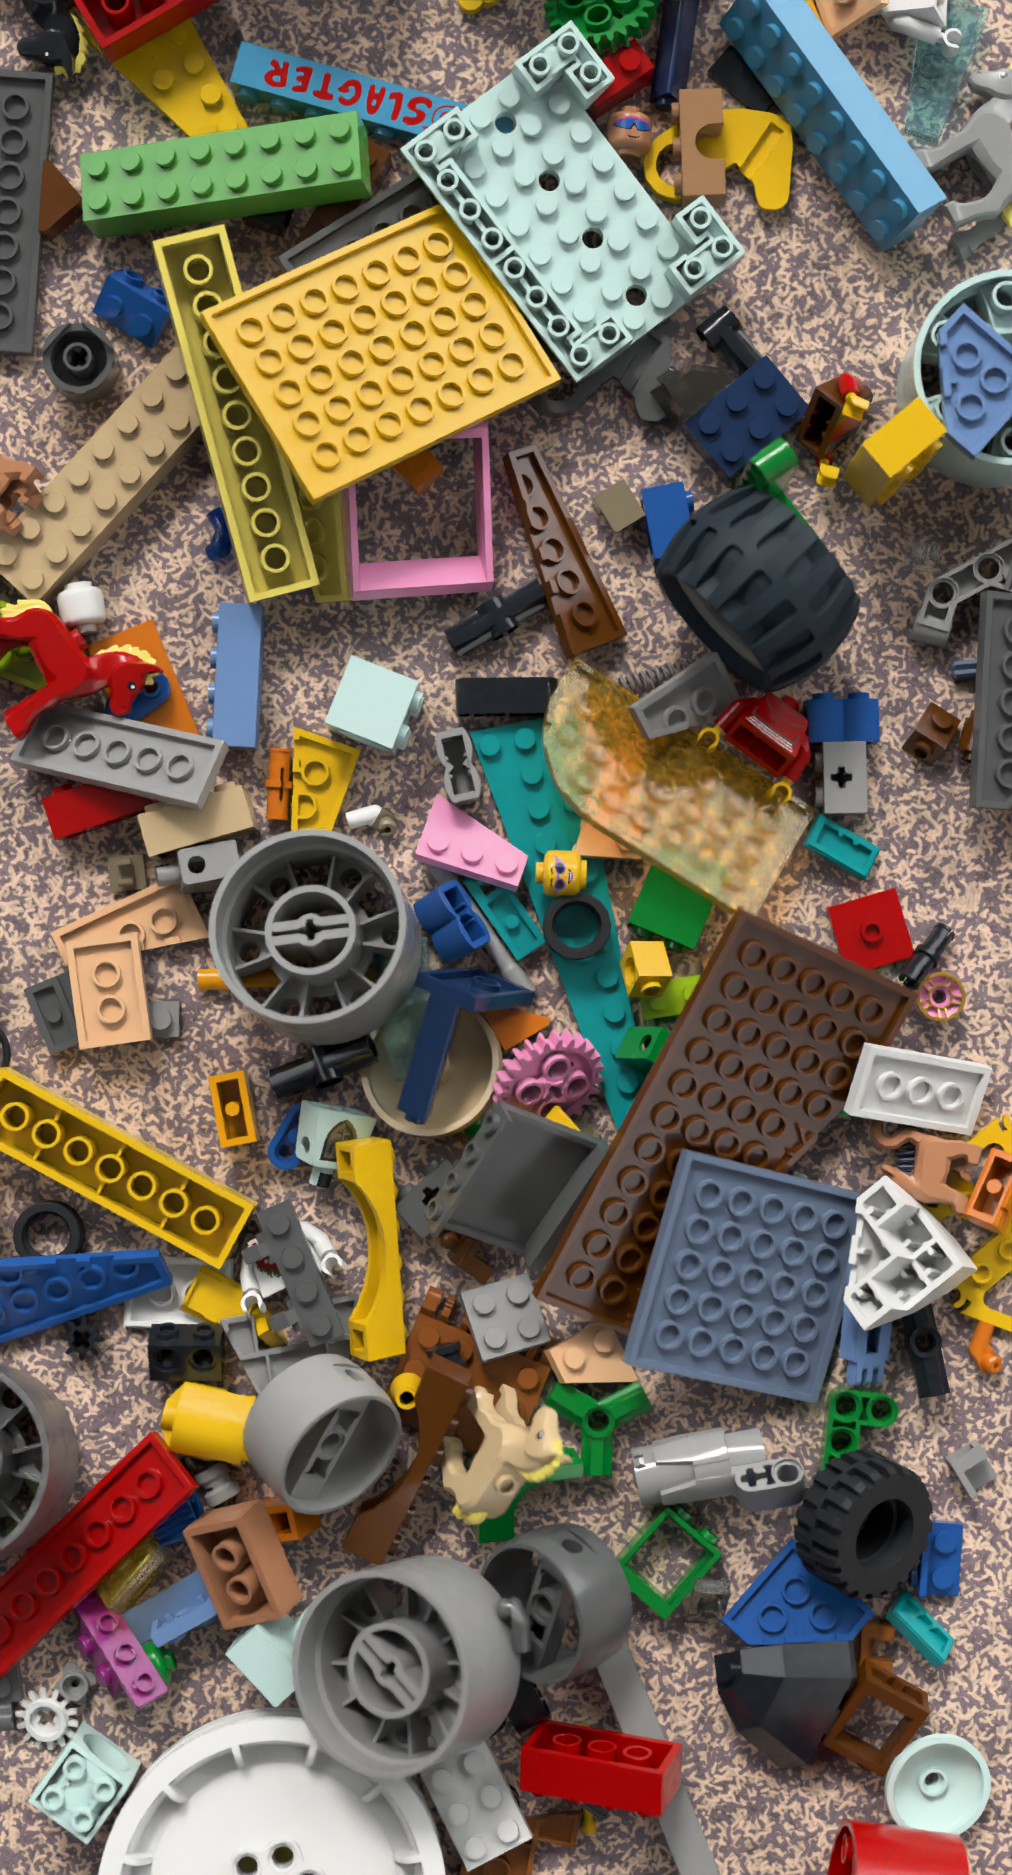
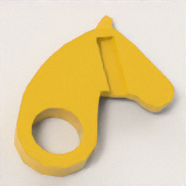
M723 109L721 136L702 138L696 143L697 150L701 155L709 159H725V171L736 167L754 187L755 199L761 210L769 212L780 211L787 205L790 192L793 153L792 125L784 114L778 116L770 112L751 109ZM674 125L651 142L650 151L644 157L642 169L645 185L658 199L672 204L681 203V195H674V186L665 183L659 177L656 170L658 158L665 151L672 149V139L678 138V125Z

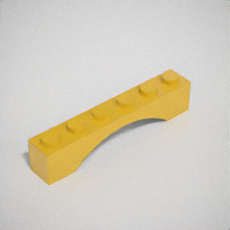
M370 1136L335 1142L338 1179L349 1190L359 1207L368 1241V1265L364 1286L357 1305L348 1319L350 1355L370 1362L405 1354V1341L407 1339V1329L403 1319L405 1296L401 1288L400 1270L402 1269V1258L398 1247L400 1225L396 1217L395 1200L397 1198V1187L393 1176L395 1153L391 1146V1140Z

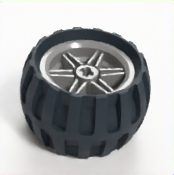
M752 485L725 493L696 511L669 542L655 571V575L660 582V588L691 631L700 638L711 652H717L721 661L738 677L747 681L759 691L764 690L768 694L797 683L822 666L842 644L860 610L861 602L854 589L855 585L845 573L832 551H829L819 539V536L799 519L796 513L789 507L783 505L765 490H758Z

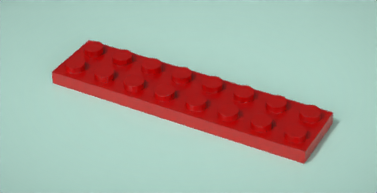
M158 1431L148 1433L0 1578V1680L199 1488V1485L177 1456L169 1450V1446Z

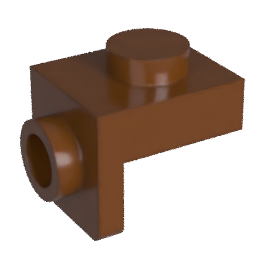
M931 702L923 712L911 735L904 742L902 749L915 759L928 766H932L948 746L961 720Z

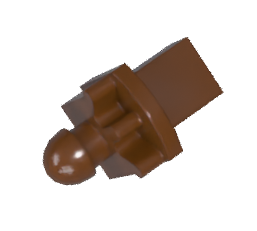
M453 1232L442 1234L441 1244L445 1249H450L447 1254L450 1261L484 1285L493 1274L494 1269L475 1254L483 1241L463 1234L458 1238L457 1234Z

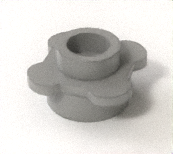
M69 1662L64 1666V1675L60 1681L56 1682L54 1689L59 1690V1696L73 1701L76 1705H82L88 1699L87 1692L90 1686L95 1685L97 1679L93 1671L86 1672L80 1669L77 1663ZM77 1680L79 1685L73 1686L72 1682Z

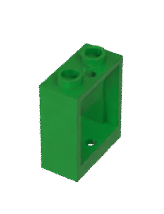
M662 1503L616 1556L626 1576L629 1589L664 1620L669 1617L722 1556L721 1550L717 1546L720 1542L719 1538L707 1527L703 1526L699 1530L691 1523L690 1520L693 1516L681 1504L663 1506ZM669 1517L705 1550L665 1595L628 1562L664 1520Z

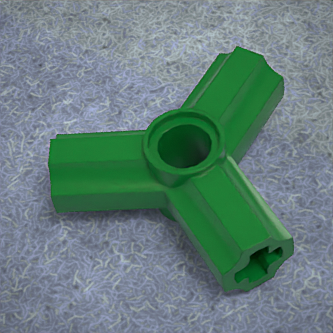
M557 1380L544 1401L545 1405L582 1428L580 1459L583 1462V1474L589 1476L611 1475L613 1429L653 1409L639 1380L600 1400L595 1399L572 1383L560 1384ZM594 1411H603L608 1416V1420L601 1427H593L588 1423V1417Z

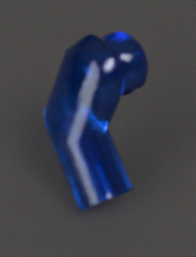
M218 507L206 515L215 532L210 544L205 548V553L214 562L225 559L232 550L222 507Z

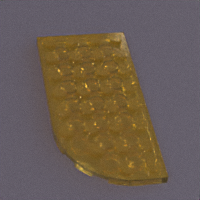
M575 657L548 702L542 725V746L546 766L552 781L563 799L575 813L595 829L731 915L734 914L737 906L757 915L816 809L794 795L791 796L789 801L779 806L780 801L783 799V793L777 788L773 796L767 799L766 792L769 787L775 784L774 782L718 747L712 753L707 754L706 751L712 743L702 738L696 744L698 734L689 728L652 739H643L627 707L641 698Z

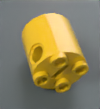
M186 1381L167 1399L162 1414L160 1427L169 1450L177 1455L206 1461H225L241 1468L243 1461L250 1462L244 1451L243 1429L247 1415L257 1396L237 1395L223 1388Z

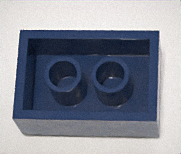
M765 355L683 423L681 433L726 486L744 471L749 459L778 437L783 439L796 429L803 420L808 404L769 357Z

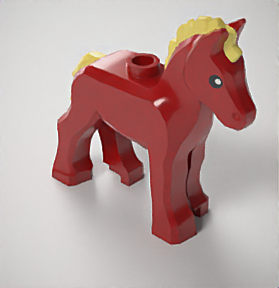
M37 599L17 600V605L7 603L5 608L0 609V613L3 616L0 617V661L13 649L30 647L34 660L47 683L37 692L3 712L6 716L3 718L19 741H22L31 731L32 725L40 715L53 709L60 702L87 697L107 687L110 689L109 709L115 716H126L144 686L153 685V677L164 672L163 669L156 666L157 660L151 658L150 653L146 650L140 651L138 646L132 647L130 644L122 647L113 645L107 650L102 649L95 655L88 657L83 650L88 647V644L76 628L70 631L64 621L44 601Z

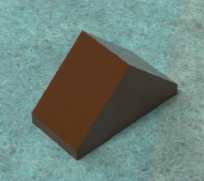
M43 161L38 232L44 241L51 242L83 215L82 197L51 161Z

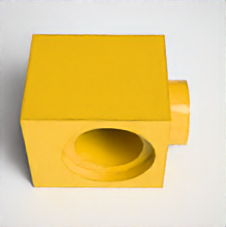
M629 942L619 962L628 997H643L645 999L662 997L673 977L664 942Z

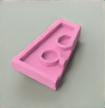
M436 794L415 852L414 860L517 892L528 855Z

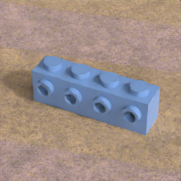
M219 602V612H213L212 632L218 633L217 647H212L210 653L211 669H216L215 683H209L208 702L209 704H214L213 718L207 719L206 736L224 740L229 747L228 750L259 751L266 616L263 604Z

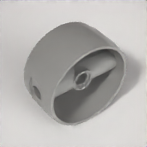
M320 1354L305 1358L291 1365L277 1375L262 1390L247 1415L243 1429V1446L253 1468L277 1497L298 1512L304 1514H324L353 1502L370 1489L382 1476L391 1463L400 1442L401 1418L387 1393L364 1369L344 1356Z

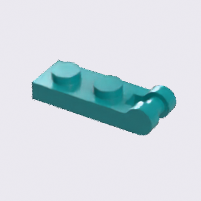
M466 876L461 879L517 961L546 942L545 937L513 891L496 886V890L485 896L481 890V887L486 884L485 882Z

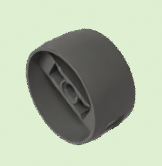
M557 1523L536 1528L512 1538L500 1546L488 1557L483 1565L480 1575L493 1586L501 1598L511 1599V1596L521 1600L529 1619L531 1650L526 1653H520V1677L525 1680L543 1685L571 1680L603 1664L618 1652L626 1641L632 1620V1600L626 1576L611 1549L601 1538L587 1528L573 1523ZM535 1552L542 1556L533 1587H531V1561ZM575 1613H578L580 1628L577 1653L561 1643L568 1618Z

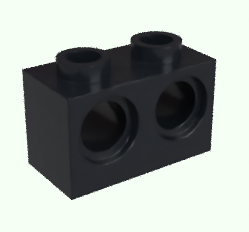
M166 1322L151 1325L147 1344L150 1381H222L226 1354L224 1330L221 1324H210L207 1322L175 1324Z

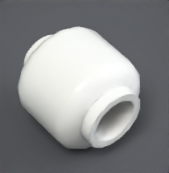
M80 581L64 585V591L57 596L60 618L69 629L74 630L76 628L81 635L96 633V626L101 625L107 619L101 589L92 586L91 581Z

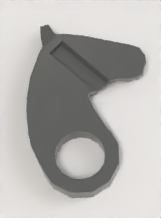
M678 321L654 328L601 370L579 381L576 391L569 398L562 401H552L539 394L526 401L538 414L555 419L570 416L578 411L604 384L611 379H616L633 397L635 409L640 420L648 423L662 421L668 415L670 406L671 350L669 338L680 329ZM547 344L542 347L551 363L560 362Z

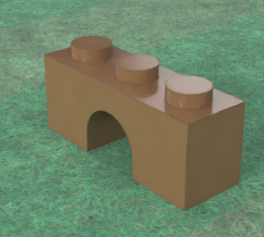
M722 88L679 89L677 102L671 103V124L678 125V138L672 139L673 160H679L680 173H674V195H681V207H687L701 195H704L711 206H724L726 197L725 159L706 158L699 153L696 147V143L704 137L721 136L723 127Z

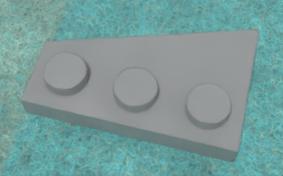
M709 652L627 707L643 739H652L686 730L697 725L713 723L734 700L741 698L718 653Z

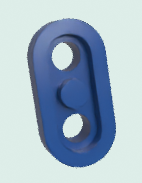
M162 673L153 677V681L158 685L157 691L153 694H148L145 685L142 692L133 702L130 712L121 718L140 722L165 704L170 698L172 691L168 678ZM109 697L105 704V713L108 715L115 716L109 709Z
M301 1103L289 1109L268 1146L269 1160L279 1169H292L302 1161L296 1157L295 1153ZM284 1144H288L293 1148V1155L289 1158L283 1157L280 1153V1148Z

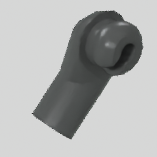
M511 1596V1599L501 1598L498 1601V1616L502 1619L511 1618L513 1650L517 1653H526L531 1650V1627L522 1602Z

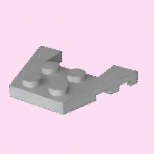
M358 1293L331 1297L345 1334L312 1348L308 1340L259 1349L253 1313H249L250 1317H247L246 1314L220 1318V1324L258 1396L277 1375L305 1358L320 1354H337L349 1359L348 1319L357 1305Z

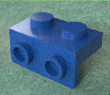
M120 269L107 276L92 311L151 349L158 345L170 319L163 289L153 288L143 282L140 274L130 269Z

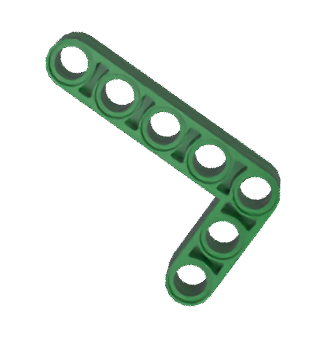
M778 437L748 460L736 489L752 485L758 490H765L783 505L789 507L796 513L799 519L810 527L784 493L799 465V461L787 442Z

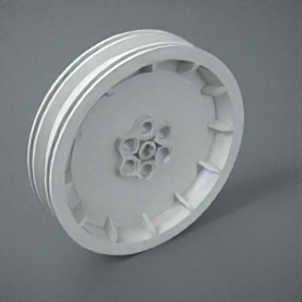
M267 1707L236 1712L206 1723L179 1739L162 1753L145 1771L124 1803L108 1837L98 1875H304L305 1873H312L314 1875H445V1868L435 1820L423 1793L411 1775L396 1779H380L350 1770L329 1755L318 1743L308 1728L300 1709ZM280 1846H286L293 1851L294 1856L290 1861L280 1862L274 1857V1850ZM245 1856L252 1857L256 1860L258 1867L253 1872H244L238 1866L239 1859Z

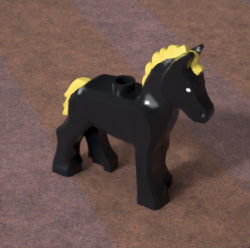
M22 0L26 11L42 32L33 36L22 37L17 43L19 55L25 60L36 61L53 68L55 75L64 74L74 84L76 73H81L82 67L87 62L85 54L89 53L87 48L89 42L84 36L85 29L78 23V18L69 11L74 6L72 1Z

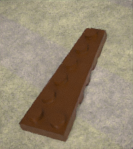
M537 444L508 452L502 460L566 659L569 660L622 639L627 635L624 625Z

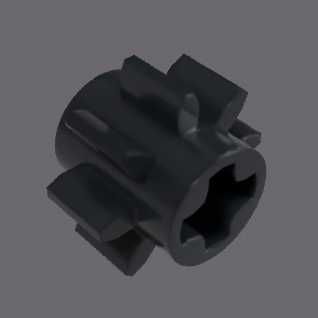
M86 1314L83 1315L81 1324H78L73 1319L67 1322L72 1330L70 1333L67 1332L61 1335V1339L68 1340L70 1346L66 1350V1354L75 1351L79 1353L80 1361L86 1359L89 1350L96 1356L101 1353L97 1343L108 1339V1336L100 1334L98 1329L103 1324L102 1320L93 1324L89 1322V1315ZM87 1330L91 1336L88 1338V1342L80 1344L77 1339L80 1337V1333Z

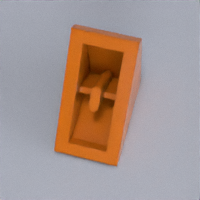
M506 1009L482 1011L505 1051L549 1026L551 1020L548 1017L517 1009L514 1011Z

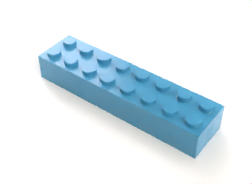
M735 0L719 22V26L879 248L884 252L910 237L947 197L805 0Z

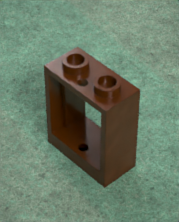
M864 1659L857 1669L858 1679L851 1691L845 1692L838 1706L841 1711L830 1733L824 1734L821 1738V1744L830 1752L837 1755L841 1754L856 1762L863 1770L873 1771L884 1777L894 1759L902 1753L930 1714L928 1694L906 1680ZM867 1694L904 1714L880 1749L842 1729Z

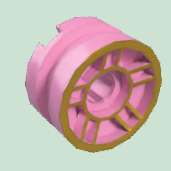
M947 972L927 974L918 990H913L919 994L913 1004L916 1012L930 1021H948L955 1018L962 1011L966 1002V993L962 982ZM936 990H940L946 996V1000L939 1004L935 1003L932 998Z

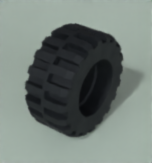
M868 1449L852 1450L841 1454L840 1459H831L825 1464L826 1468L823 1471H817L812 1477V1485L810 1488L806 1487L801 1496L804 1498L801 1507L797 1506L795 1517L798 1523L794 1525V1538L798 1541L795 1543L798 1557L801 1558L802 1565L808 1572L850 1598L868 1600L880 1597V1594L885 1595L895 1590L896 1584H903L909 1578L908 1573L911 1569H916L921 1561L919 1557L922 1551H926L929 1543L927 1536L928 1532H932L933 1522L930 1519V1515L933 1514L931 1500L928 1499L930 1495L925 1483L921 1481V1478L915 1472L878 1452H872ZM870 1512L866 1525L864 1526L861 1533L858 1535V1531L860 1529L862 1522Z

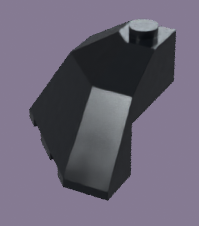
M853 1641L782 1644L741 1649L714 1655L718 1694L736 1730L781 1770L813 1765L819 1754L816 1748L823 1735L830 1733L841 1711L838 1706L845 1692L851 1691L858 1679Z

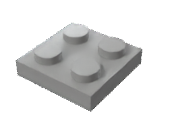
M528 1273L459 1294L481 1364L542 1346L551 1341L538 1301L532 1294L534 1289Z

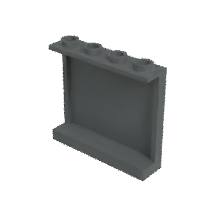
M498 1100L493 1110L484 1117L482 1126L474 1139L465 1146L463 1155L455 1168L446 1175L444 1184L435 1198L429 1201L424 1215L433 1236L438 1237L442 1229L446 1228L523 1255L528 1268L541 1273L551 1258L609 1147L604 1140Z

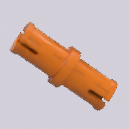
M269 748L268 780L264 782V787H268L265 819L288 820L289 789H293V781H290L292 749Z

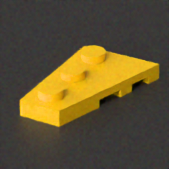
M294 727L291 831L302 829L333 831L360 758L361 750Z

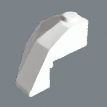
M884 1175L857 1198L855 1213L858 1214L855 1235H852L848 1264H851L849 1284L845 1286L843 1301L864 1331L871 1330L920 1310L952 1291L978 1270L958 1241L933 1214L888 1176Z

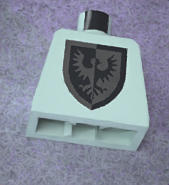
M302 1100L295 1153L296 1157L313 1166L309 1183L318 1187L329 1188L334 1169L337 1170L335 1142L370 1137L377 1118L356 1108Z

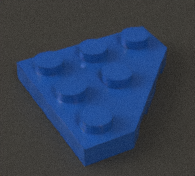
M791 1538L724 1615L721 1622L747 1646L852 1641L875 1612L861 1599H853L844 1595L808 1572L802 1565L801 1558L798 1557L795 1546L797 1542Z

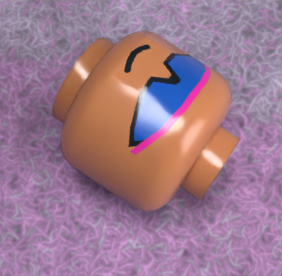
M623 106L619 112L613 113L608 117L606 139L624 163H637L641 160V157L649 153L652 121L647 115L641 113L640 108L636 106Z

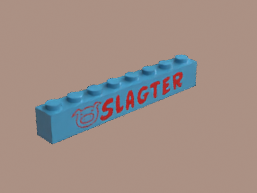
M241 41L230 79L233 94H236L239 100L248 104H257V101L271 104L272 109L284 114H290L291 110L305 114V118H312L357 110L367 132L373 133L372 136L375 139L391 143L395 139L407 144L456 106L461 111L468 106ZM500 117L495 122L497 130L501 133H511L515 129L514 122L508 117Z

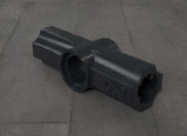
M534 578L504 596L500 594L487 600L475 609V613L445 629L444 634L458 658L490 640L496 641L504 637L502 633L506 631L508 634L513 632L520 626L519 623L549 607L543 586L537 578Z
M367 1034L344 1043L313 1047L303 1053L304 1057L269 1070L268 1078L277 1098L283 1100L312 1088L322 1089L340 1083L344 1080L345 1075L378 1063L379 1054L371 1035Z
M932 1303L920 1310L902 1317L905 1332L904 1345L909 1352L917 1394L920 1399L950 1393L941 1350L942 1337L937 1331ZM924 1331L929 1334L931 1345L926 1351L921 1352L915 1345V1338L920 1332Z

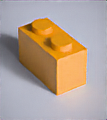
M248 1069L208 1077L221 1148L260 1140Z

